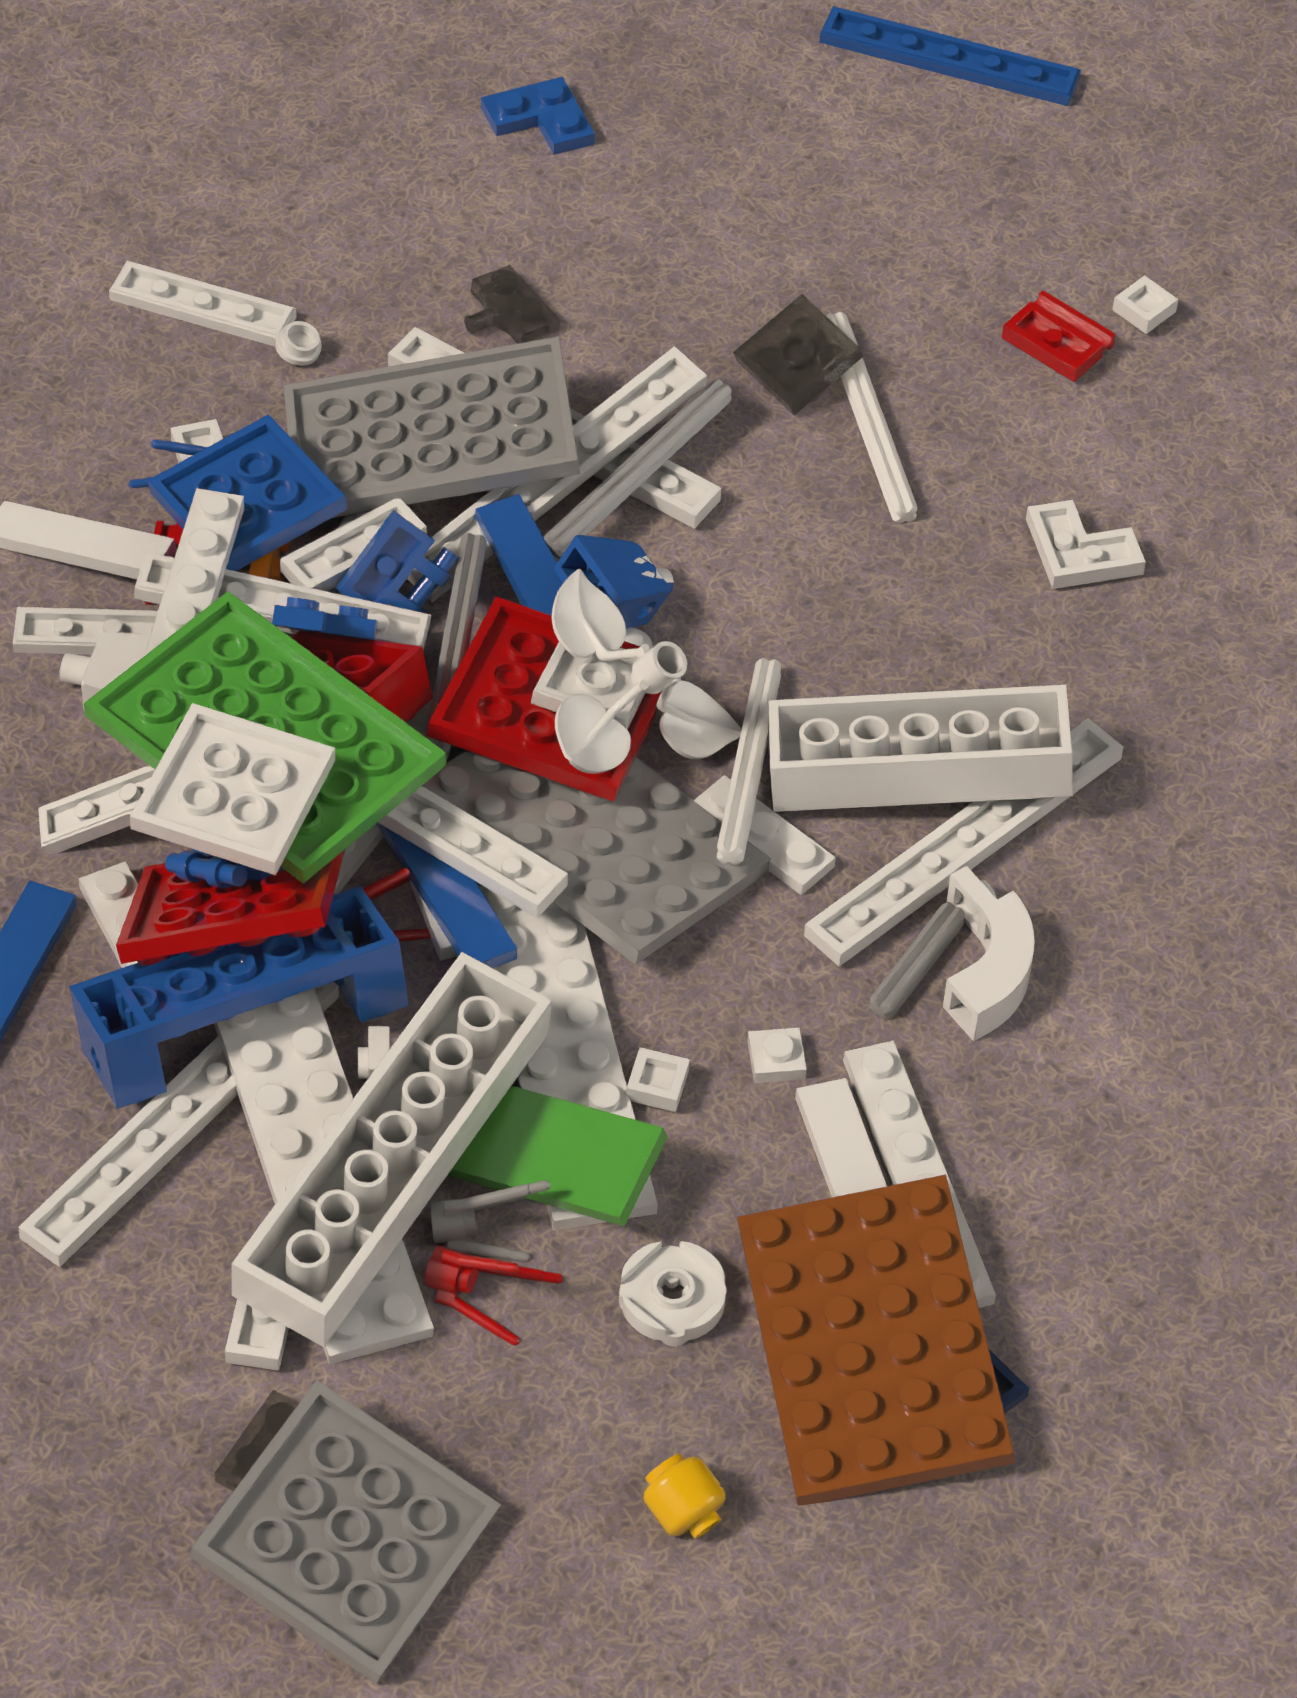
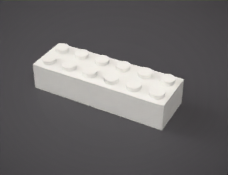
M1066 685L768 700L773 812L1073 796L1072 743Z

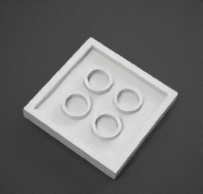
M192 703L130 815L131 829L276 875L335 762V747Z

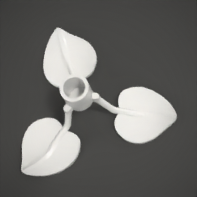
M581 569L576 570L565 580L557 592L552 608V626L561 645L576 658H587L594 652L601 661L638 658L634 662L631 672V680L634 687L610 707L608 711H606L597 698L588 694H574L562 702L557 709L555 715L556 735L564 757L569 760L573 767L585 773L599 774L610 771L623 762L630 750L631 737L628 730L613 718L642 692L650 694L661 692L656 704L657 708L664 712L659 724L661 733L672 749L686 758H707L740 737L742 729L720 704L696 685L681 680L680 677L687 670V659L679 646L669 641H662L653 648H650L648 644H643L636 649L617 650L623 644L626 635L625 622L619 609L607 595L586 578Z

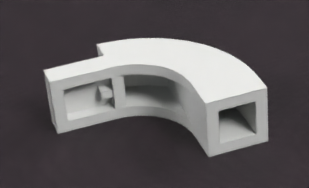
M965 866L951 874L947 902H951L955 907L962 908L965 912L964 923L979 938L986 953L976 963L947 979L943 1008L973 1041H976L1009 1019L1023 1000L1031 972L1035 939L1031 918L1018 895L1012 891L997 899L989 883L985 880H979L969 867Z

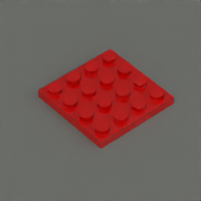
M496 596L429 721L427 736L614 802L659 710L656 704L661 692L657 694L645 693L627 729L631 737L630 750L623 762L614 769L599 774L585 773L576 769L564 757L555 731L556 712L531 703L533 690L559 643L552 626V616ZM624 641L620 648L626 650L636 649L640 646Z
M345 850L304 884L283 869L279 870L276 875L272 874L261 881L247 879L242 886H232L223 889L209 885L205 879L195 883L181 880L176 873H171L166 869L165 863L146 866L116 943L121 964L137 961L139 965H152L163 961L168 955L188 952L190 956H201L215 951L218 946L238 943L240 946L249 947L261 944L271 936L289 933L291 937H304L317 932L320 927H325Z

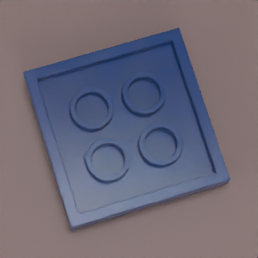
M269 414L148 480L150 493L182 529H184L196 488L244 496L243 515L226 569L232 571L245 567L348 509L345 495Z

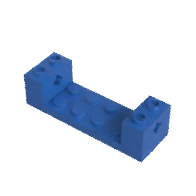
M361 886L333 895L325 927H320L317 932L304 937H291L289 933L269 937L261 944L249 947L240 946L238 943L218 946L215 951L201 956H190L188 952L168 955L166 959L156 964L139 965L135 963L69 986L83 1052L117 1109L143 1102L150 1097L167 1092L157 1043L183 1036L187 1032L229 1020L238 1014L267 1004L280 1002L287 997L315 987L325 986L332 982L339 986V991L361 1023L373 1018L383 1017L390 1012L409 1006L399 940Z

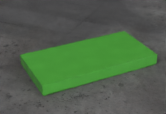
M511 1086L447 1176L495 1190L547 1180L550 1182L549 1190L524 1196L523 1198L625 1226L668 1136L664 1128Z

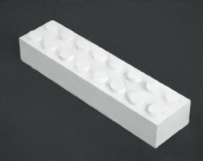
M461 952L232 1262V1296L320 1346L325 1347L548 1035L552 1000Z

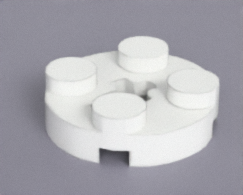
M662 1241L648 1244L636 1251L623 1267L619 1290L620 1308L630 1325L646 1337L662 1341L669 1346L683 1345L688 1340L697 1339L708 1333L721 1319L727 1293L723 1268L710 1252L690 1242L680 1241L679 1247H662ZM666 1285L673 1289L677 1285H681L684 1287L682 1297L678 1299L666 1298L663 1296L661 1287Z

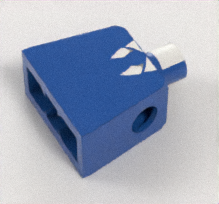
M576 535L553 569L562 583L576 570L581 569L586 578L616 605L623 616L626 629L646 625L651 621L667 596L672 592L674 585L671 572L666 568H656L642 547L633 541Z

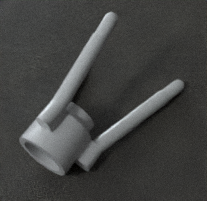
M543 1180L464 1199L431 1201L434 1244L447 1242L449 1249L462 1253L528 1262L531 1258L528 1252L466 1241V1236L476 1235L475 1210L527 1199L523 1197L549 1190L550 1182Z

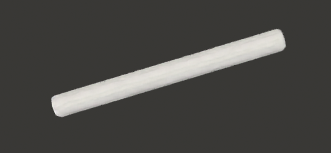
M843 312L829 313L824 317L825 324L823 325V330L892 520L896 523L914 521L917 517L916 511L918 507L848 317Z
M761 658L755 664L717 844V859L722 864L730 862L733 865H738L744 860L769 737L768 700H776L781 679L780 671L782 665L776 659L769 661Z

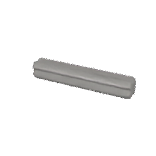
M951 902L940 906L870 997L869 1009L873 1014L879 1015L885 1020L894 1017L963 927L965 912L962 908L955 907Z

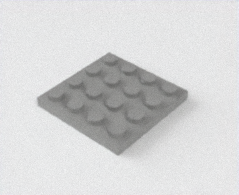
M316 1380L193 1545L189 1557L377 1684L492 1521L501 1504Z

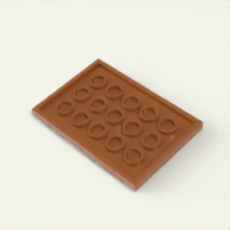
M946 1174L737 1217L798 1506L823 1503L1015 1464L1014 1450Z

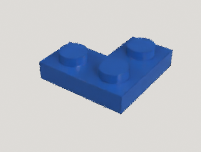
M563 77L481 97V109L496 136L538 126L553 155L595 144V133Z
M287 597L286 606L274 605L272 624L277 627L376 640L378 621L368 619L369 609L339 605L338 614H330L319 611L320 603L315 600Z

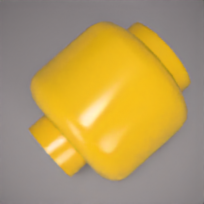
M677 1453L662 1462L645 1477L649 1485L644 1491L643 1500L669 1536H681L690 1532L693 1538L697 1539L722 1520L716 1511L723 1505L726 1499V1492L700 1457L684 1458L681 1453Z

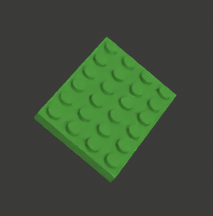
M229 591L84 702V712L88 719L155 770L192 703L335 747V762L281 864L283 869L303 884L446 766L445 751Z

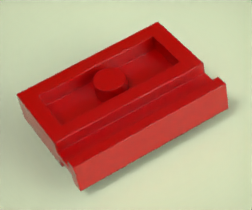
M1044 290L1039 293L1038 299L1034 303L1030 301L1003 325L1002 339L1073 382H1076L1098 362L1106 349L1111 350L1114 347L1116 337L1114 332Z

